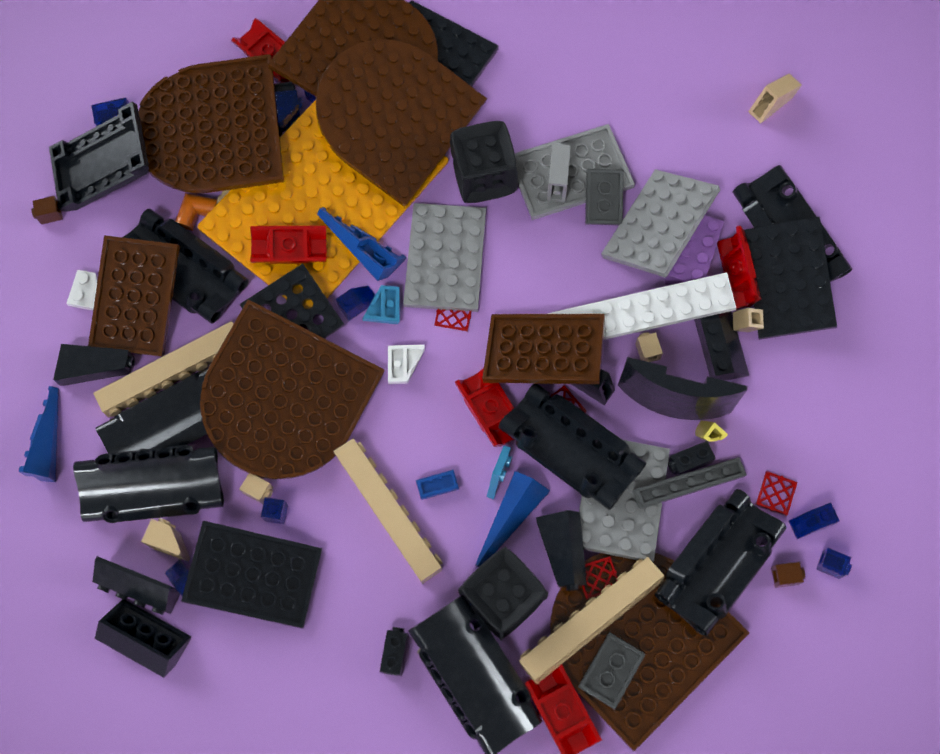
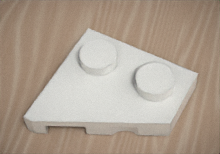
M77 270L67 300L68 306L93 310L98 281L96 273Z
M425 345L388 346V384H408L425 351Z

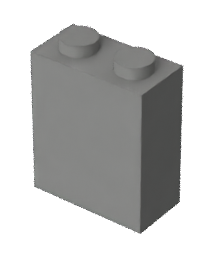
M564 143L552 144L547 201L565 202L571 145Z

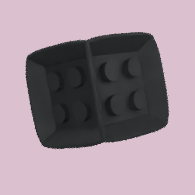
M490 121L459 128L451 133L450 149L453 157L454 172L464 203H477L508 196L516 191L518 185L516 158L510 134L504 121Z
M506 547L500 549L486 560L458 589L459 595L465 597L475 615L481 616L488 629L501 641L520 626L548 597V592L537 577Z

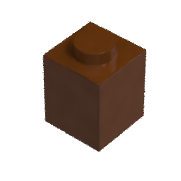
M55 196L33 200L31 212L33 218L37 219L41 225L63 220L62 211L59 210L58 201Z
M800 562L778 564L771 568L775 588L796 586L804 582L805 571L801 567Z

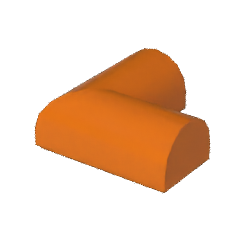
M185 193L175 221L185 229L193 231L198 215L206 216L217 205V199Z

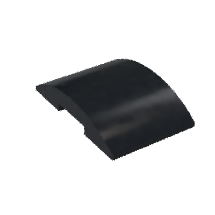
M630 357L626 359L618 382L621 390L643 407L661 415L684 420H706L730 414L748 388L745 385L708 376L704 383L667 375V366Z

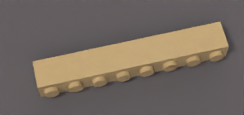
M231 321L94 392L93 394L101 411L108 418L114 417L121 413L122 410L138 404L139 401L155 395L158 391L172 386L179 380H183L197 371L205 370L216 356L231 330L233 322Z
M353 438L336 449L334 453L420 582L424 584L442 571L440 565L443 562L437 554L433 555L429 548L432 546L426 537L423 539L418 534L420 529L415 521L410 522L407 518L409 515L404 505L399 506L396 501L398 496L394 490H388L385 485L388 482L383 474H377L374 469L377 467L371 457L367 459L364 454L366 452L361 442L356 443Z
M648 557L644 560H638L632 566L633 569L628 573L626 571L617 578L618 581L612 586L609 584L604 587L600 596L597 598L592 597L586 602L585 608L581 611L576 610L569 617V621L565 624L560 623L553 629L554 633L549 637H542L537 642L538 646L533 650H526L521 655L519 662L536 685L664 581V574Z

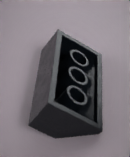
M732 312L694 319L709 376L720 380H731L749 376L738 333L733 328Z
M97 556L95 559L92 582L98 584L97 589L109 593L110 590L117 592L115 596L123 600H127L128 597L134 599L133 604L143 608L147 604L153 607V612L163 615L164 612L172 613L181 591Z
M122 599L98 621L95 639L164 678L176 666L189 644L191 636L129 601Z

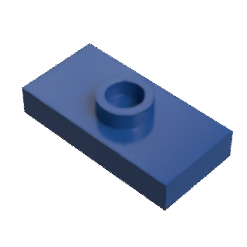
M454 470L416 480L421 500L459 490Z

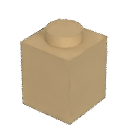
M746 308L733 312L734 331L752 332L764 329L763 310Z
M646 332L637 337L635 345L642 361L653 362L661 359L663 352L656 332L652 334Z
M250 473L239 489L243 494L261 504H264L265 500L268 501L273 493V487L269 482Z

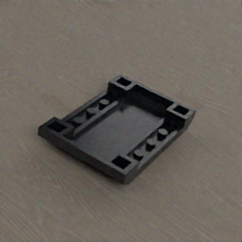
M130 102L119 108V115L69 142L61 140L49 147L59 210L63 212L76 211L147 174L149 163L136 103Z

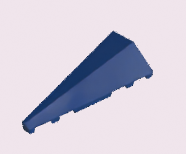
M322 207L319 209L317 215L377 281L388 278L407 258L403 254L398 256L391 252L392 248L389 246L383 247L376 241V238L353 224L351 226L341 222V217L336 216L334 218L326 211V208Z
M49 386L48 399L43 401V406H45L44 412L38 415L30 437V448L24 454V457L27 458L25 465L20 466L18 472L25 476L35 477L40 481L56 482L59 388Z
M517 471L514 472L475 566L480 567L497 552L503 543L508 540L529 514L549 494L550 490L531 477Z

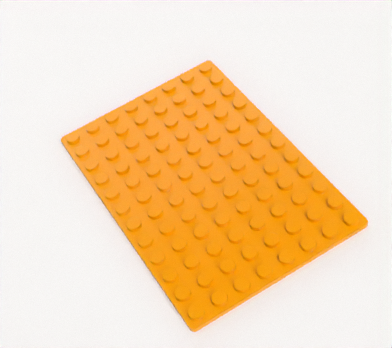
M315 100L280 137L284 182L230 190L198 224V229L263 282L270 285L301 264L250 263V226H326V262H308L304 266L328 299L360 261L317 215L319 209L322 207L326 208V211L334 218L336 216L341 217V222L348 226L353 224L376 238L378 242L448 164V158L444 156L409 203L404 207L347 165L331 150L318 125ZM296 285L293 288V293L300 294L303 291L301 285ZM306 300L303 303L304 309H311L313 307L311 300Z

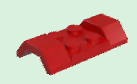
M257 18L253 20L250 30L241 38L233 37L231 39L247 57L271 54L273 58L285 43ZM273 71L274 78L277 81H289Z
M250 226V263L308 264V262H326L327 260L326 226Z
M741 226L736 227L737 233L731 238L717 242L723 272L728 274L736 310L750 307L761 300L758 283L755 280L756 273L745 230Z
M483 368L477 374L465 380L455 381V384L462 394L464 402L482 431L489 438L493 447H501L514 440L498 428L501 420L514 407L499 383L483 382Z
M562 664L537 685L532 679L524 683L561 754H578L602 741Z

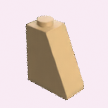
M787 74L766 85L748 112L759 123H763L790 101L802 85L791 74Z

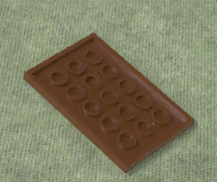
M104 235L88 346L123 349L136 354L164 356L180 245Z
M491 314L482 377L483 382L600 384L605 314Z

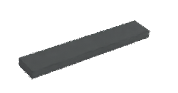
M738 457L634 489L632 492L640 510L743 478L747 474Z

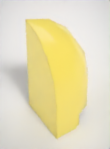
M701 420L695 430V435L705 441L715 442L723 440L728 435L715 422Z

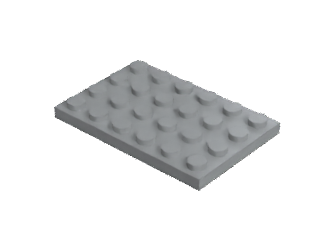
M609 124L515 153L518 187L532 220L585 204L586 169L623 170V191L632 189L635 186ZM557 143L571 145L565 202L547 201L552 144Z
M655 169L622 220V224L619 225L601 253L602 257L666 278L720 191L719 185Z
M413 204L403 301L404 307L478 312L486 208Z
M623 440L629 446V454L631 452L647 464L611 510L606 509L593 498L581 497L579 512L583 549L634 560H644L648 557L654 562L662 503L639 510L632 491L666 479L670 449Z

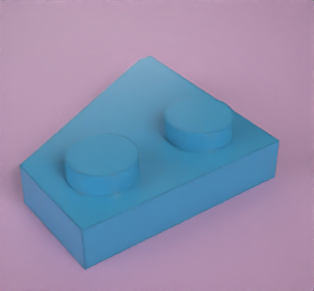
M381 285L362 321L398 324L400 322L399 287Z
M503 446L491 476L487 497L493 500L500 481L503 482L507 473L505 467L509 468L512 456H509L511 448Z

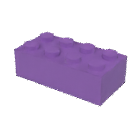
M708 216L703 217L673 268L665 278L664 284L670 286L707 277L724 221Z

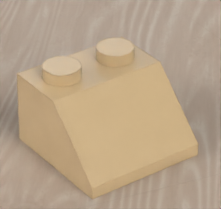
M159 518L158 521L151 519L141 542L154 550L189 562L190 556L181 534L175 530L176 526L162 518Z

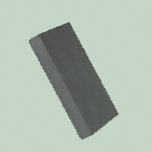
M586 169L585 224L619 226L623 220V170Z
M609 632L578 688L615 710L646 654Z

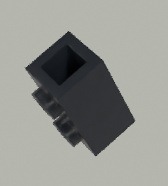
M705 441L671 455L668 467L671 473L679 476L709 465L716 458L708 441Z
M393 627L392 630H387L380 673L402 676L409 637L408 633H404L405 629Z

